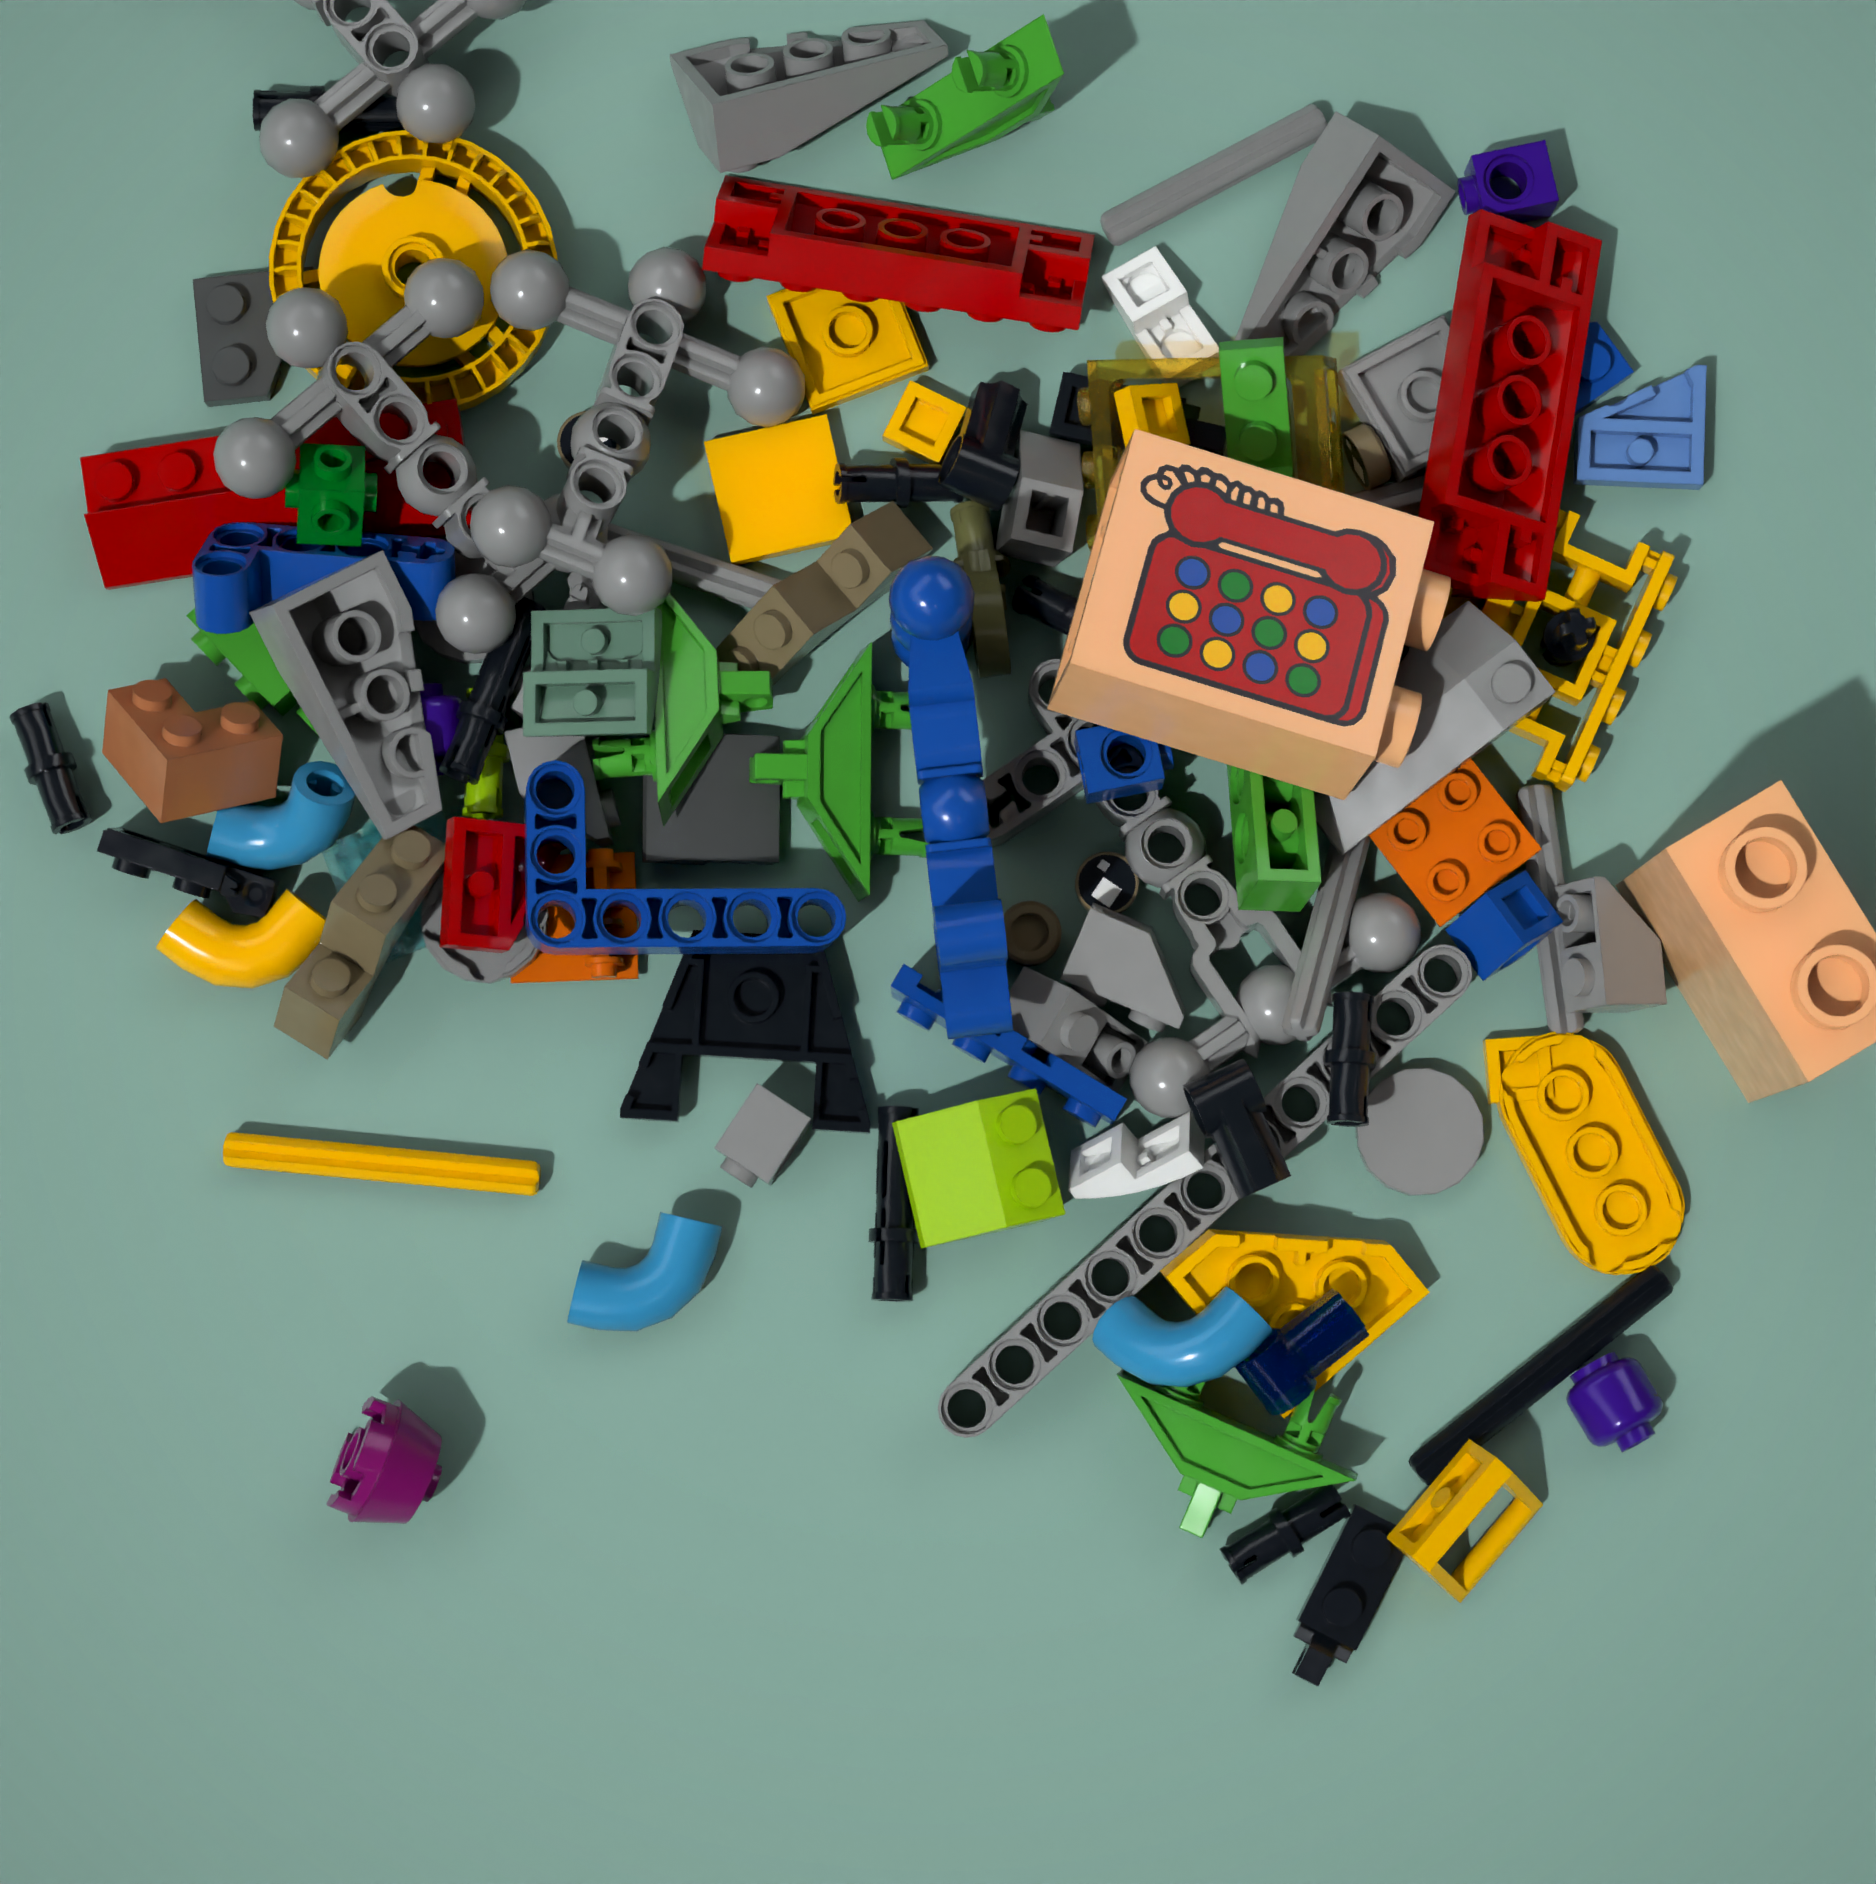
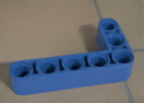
M553 760L544 762L536 767L528 778L524 798L526 931L533 946L543 953L552 955L816 953L830 947L845 927L846 913L844 905L838 896L829 890L819 888L586 889L585 787L582 776L576 768L567 762ZM546 780H561L571 789L573 799L564 808H547L537 798L536 789ZM560 843L570 850L574 862L570 869L563 873H549L540 866L536 854L546 844ZM749 905L761 910L767 921L766 932L757 937H747L739 933L733 922V914L736 909ZM815 905L824 909L830 917V932L820 937L809 936L803 932L797 919L801 908ZM556 906L568 911L574 921L572 932L558 939L545 935L538 926L537 917L546 908ZM617 906L627 907L632 910L637 916L639 923L637 932L626 938L614 937L608 933L603 924V915L607 910ZM679 906L692 907L702 917V932L689 938L680 937L675 934L669 926V912Z

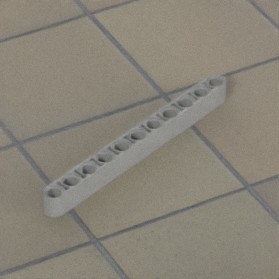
M1446 944L1430 947L1374 996L1370 1051L1377 1054L1376 1068L1369 1071V1080L1459 999L1470 986L1472 978L1471 963L1461 950ZM1439 959L1452 966L1455 971L1456 981L1450 992H1437L1427 985L1423 972L1428 961ZM1394 1002L1405 1008L1409 1016V1025L1403 1035H1389L1381 1030L1376 1017L1377 1010L1381 1004ZM1332 1036L1263 1098L1267 1109L1266 1113L1263 1114L1277 1141L1283 1158L1318 1128L1329 1115L1331 1068L1325 1066L1324 1061L1325 1051L1332 1049ZM1303 1088L1313 1096L1316 1109L1309 1121L1297 1122L1286 1116L1282 1108V1098L1288 1089ZM1214 1144L1204 1152V1168L1168 1184L947 1386L941 1394L938 1404L939 1419L945 1429L956 1436L964 1438L978 1436L989 1429L1094 1332L1099 1319L1107 1309L1125 1297L1134 1296L1160 1270L1177 1257L1239 1200ZM1206 1173L1218 1180L1221 1185L1222 1195L1219 1203L1214 1208L1202 1209L1191 1203L1187 1195V1185L1192 1176ZM1159 1216L1171 1223L1174 1228L1175 1238L1169 1250L1156 1253L1149 1251L1143 1246L1140 1241L1139 1230L1145 1219ZM1111 1259L1118 1261L1127 1271V1285L1122 1293L1117 1296L1102 1295L1092 1284L1091 1275L1093 1268L1102 1260ZM1063 1302L1070 1304L1076 1308L1080 1315L1081 1323L1079 1330L1070 1339H1055L1048 1334L1044 1327L1043 1319L1045 1312L1055 1303ZM1008 1346L1023 1347L1032 1357V1373L1021 1383H1007L1000 1378L996 1371L995 1363L997 1356L1001 1350ZM959 1390H974L985 1401L986 1410L984 1417L975 1426H958L948 1415L947 1407L949 1400Z

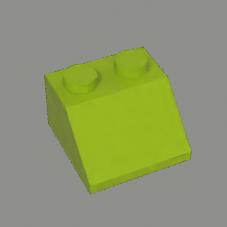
M1036 1088L976 1100L892 1123L921 1249L1036 1224L1065 1215Z

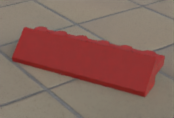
M725 175L716 198L714 223L704 246L702 270L718 272L720 277L733 282H748L756 278L780 282L784 288L796 292H810L818 288L842 292L846 298L858 302H873L880 298L904 302L910 309L920 312H936L942 308L967 312L968 316L982 322H998L1004 318L1029 322L1033 328L1044 332H1061L1065 329L1079 330L1095 234Z
M1483 209L1469 215L1418 515V517L1434 521L1423 569L1450 577V588H1453L1451 597L1539 602L1545 600L1602 240L1549 221L1534 228Z
M457 399L435 401L432 404L423 403L427 411L429 424L432 425L436 421L441 426L436 435L453 438L465 446L461 413ZM390 413L380 415V427L387 436L396 440L407 438V426L401 418ZM337 417L332 418L304 442L310 444L361 446ZM219 436L80 457L88 510L84 517L104 587L107 590L193 577L192 562L209 534L216 527L233 522L297 526V508H285V488L271 497L251 499L239 496L224 486L216 472L213 456ZM300 446L295 450V469H299ZM365 450V473H377L376 512L364 511L362 532L431 538L446 537L443 525L436 529L432 524L438 516L421 513L405 502L397 485L396 469L391 474H388L384 469L388 463L374 458ZM424 463L423 474L427 482L435 488L448 489L450 486V476L447 470L438 463ZM467 511L466 522L469 529L472 511Z

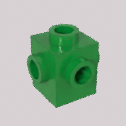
M303 443L300 445L299 469L294 470L292 479L285 486V508H297V544L361 547L364 511L376 512L377 473H365V446Z

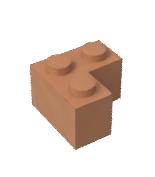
M166 678L143 680L134 685L108 690L102 753L160 823L276 797L283 734L253 700L232 702L223 707L195 712Z

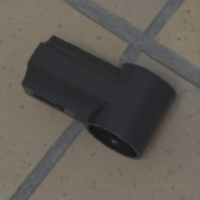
M1003 381L996 383L980 382L971 392L960 434L952 443L942 463L938 476L939 486L994 511H998L1003 506L1012 491L1020 468V460L1013 456L1028 405L1022 400L1020 389Z
M1238 1060L1183 1085L1184 1094L1191 1112L1203 1135L1206 1138L1211 1137L1238 1199L1291 1176L1277 1141L1263 1113H1266L1267 1109L1262 1093L1245 1060Z

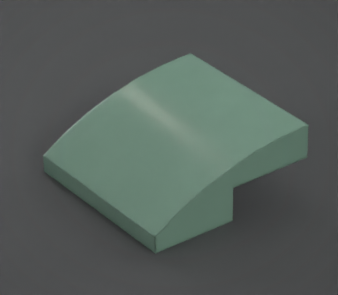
M610 608L531 611V672H523V736L565 737L651 734L659 683L662 610L655 608L638 616L617 614Z

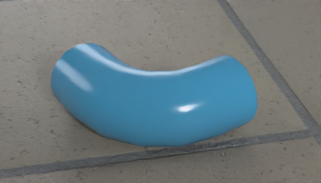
M323 761L308 762L300 766L295 772L288 799L282 804L270 807L244 804L218 810L206 858L235 866L274 870L306 863L333 846L351 815L356 795L336 764Z
M660 1212L652 1246L648 1254L638 1264L627 1268H618L582 1260L567 1323L595 1330L639 1331L673 1318L700 1292L715 1260L722 1226Z
M1225 1286L1201 1312L1193 1318L1181 1322L1165 1321L1134 1296L1125 1297L1114 1303L1099 1319L1094 1329L1092 1340L1094 1346L1115 1365L1149 1384L1189 1387L1220 1378L1249 1357L1273 1330L1244 1299Z

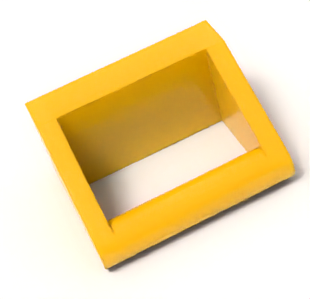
M1469 1439L1388 1534L1387 1539L1450 1596L1461 1603L1539 1511L1543 1503L1503 1462ZM1503 1487L1515 1499L1450 1575L1438 1564V1561L1497 1491Z

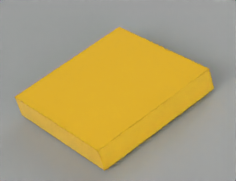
M818 288L810 292H796L784 289L766 296L787 353L797 360L805 375V398L812 415L929 370V364L904 302L880 298L873 302H858L846 298L842 292Z
M827 414L704 441L731 564L738 566L832 545L852 523L847 502L845 504H837L834 497V491L840 490V486H833L834 469L838 461Z

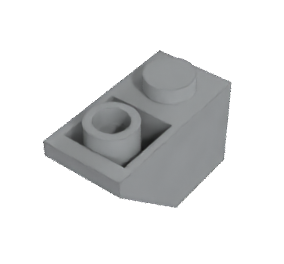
M1020 430L1013 456L1020 460L1019 473L1011 493L1003 504L995 550L1008 557L1055 567L1073 551L1083 497L1080 444Z
M523 727L504 732L519 794L522 798H525L528 778L536 767L544 762L553 760L567 762L577 769L584 782L585 838L600 847L613 845L614 842L610 828L620 826L621 820L613 789L601 791L599 781L595 780L593 759L596 758L592 740L600 739V736L524 737ZM546 780L536 789L537 798L547 808H564L573 799L571 789L561 780Z
M1590 877L1555 886V910L1564 921L1558 926L1562 965L1561 984L1564 990L1566 1013H1627L1667 1004L1661 940L1605 877Z
M1093 903L1060 979L1071 983L1073 990L1096 1006L1104 1007L1107 999L1130 1008L1131 1011L1128 1018L1146 1028L1163 1032L1167 1024L1179 1029L1184 1019L1186 1008L1153 927Z
M1024 966L1009 991L1013 1030L1037 1045L1036 1051L1045 1056H1048L1050 1053L1061 1058L1118 1093L1130 1073V1067L1135 1055L1148 1042L1072 988Z

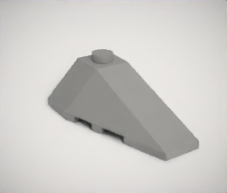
M924 20L850 27L843 32L841 40L835 41L808 38L807 32L787 34V45L755 49L750 48L749 38L730 39L670 54V62L699 148L720 173L726 171L741 173L754 169L761 162L780 158L948 56V46Z
M1336 111L1300 167L1235 341L1284 337L1287 371L1332 329L1334 315L1356 294L1364 299L1378 286L1375 276L1398 255L1406 259L1423 243L1456 191L1380 135Z
M384 551L376 552L249 612L278 672L384 840L389 839L442 811L431 734L425 729L420 691H424L421 669L416 670L411 632L415 631L412 609Z
M1470 601L1465 602L1442 619L1436 637L1427 652L1411 647L1399 664L1394 685L1422 694L1421 710L1415 733L1401 766L1394 768L1373 761L1345 800L1314 791L1316 823L1341 856L1544 705L1556 692L1518 642Z

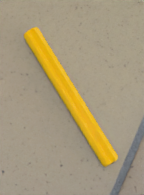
M237 1132L228 1133L223 1145L224 1164L235 1168L528 1196L537 1194L541 1178L540 1164L530 1160Z

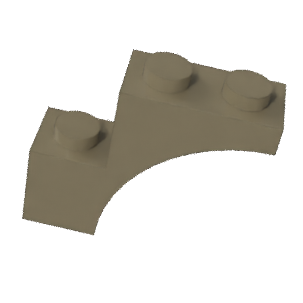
M894 501L887 503L851 523L816 562L774 584L716 648L718 661L738 663L739 671H769L774 686L793 666L830 634L872 602L889 592L890 585L897 572L909 561L928 555L933 550L932 546Z
M416 825L389 839H380L331 901L319 944L284 986L274 1022L275 1028L328 1060L362 1016L371 990L392 949L418 906L444 871L445 843Z

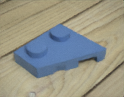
M1707 365L1693 366L1683 374L1654 387L1650 385L1628 395L1626 399L1611 406L1605 405L1578 417L1575 422L1573 485L1699 490L1704 484Z

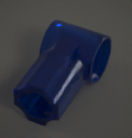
M1332 1288L1281 1329L1272 1328L1273 1332L1249 1357L1236 1365L1235 1368L1270 1415L1283 1414L1304 1401L1315 1389L1317 1384L1316 1377L1367 1338L1369 1333L1353 1308L1343 1299L1339 1292Z

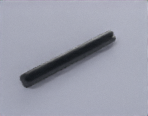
M1655 1265L1649 1266L1644 1271L1638 1273L1410 1456L1408 1462L1412 1470L1423 1483L1431 1485L1469 1439L1479 1446L1485 1444L1668 1297L1673 1291L1669 1279Z

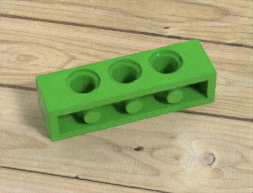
M1227 765L1238 910L1301 912L1322 883L1314 791Z

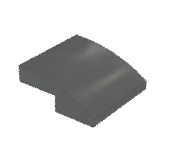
M724 734L664 827L658 806L657 782L653 781L652 775H643L642 862L705 865L711 862L757 865L779 863L780 785L749 783V759L754 757L755 753H780V736Z

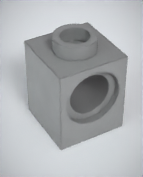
M757 1083L714 1147L718 1152L726 1156L720 1168L750 1188L754 1186L758 1178L771 1186L811 1126L812 1119Z

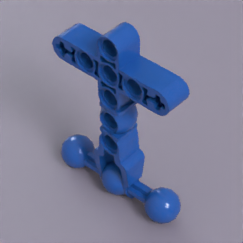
M926 555L909 561L897 572L890 585L889 605L891 609V641L896 655L909 667V714L918 785H921L919 787L924 840L928 843V845H925L947 1038L957 1039L1013 1032V1022L1006 969L1008 960L1002 901L998 899L992 842L990 837L987 838L990 834L985 785L981 779L983 777L975 694L965 656L971 645L975 593L970 577L959 564L945 557Z

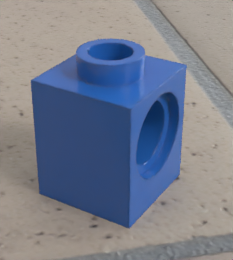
M1103 726L1075 731L1074 745L1087 804L1160 790L1163 788L1165 781L1164 771L1174 769L1172 751L1169 746ZM1122 744L1134 746L1143 756V765L1133 773H1120L1111 767L1107 759V754L1112 748Z
M1525 870L1486 892L1445 930L1459 950L1465 953L1473 969L1484 981L1523 958L1564 921Z

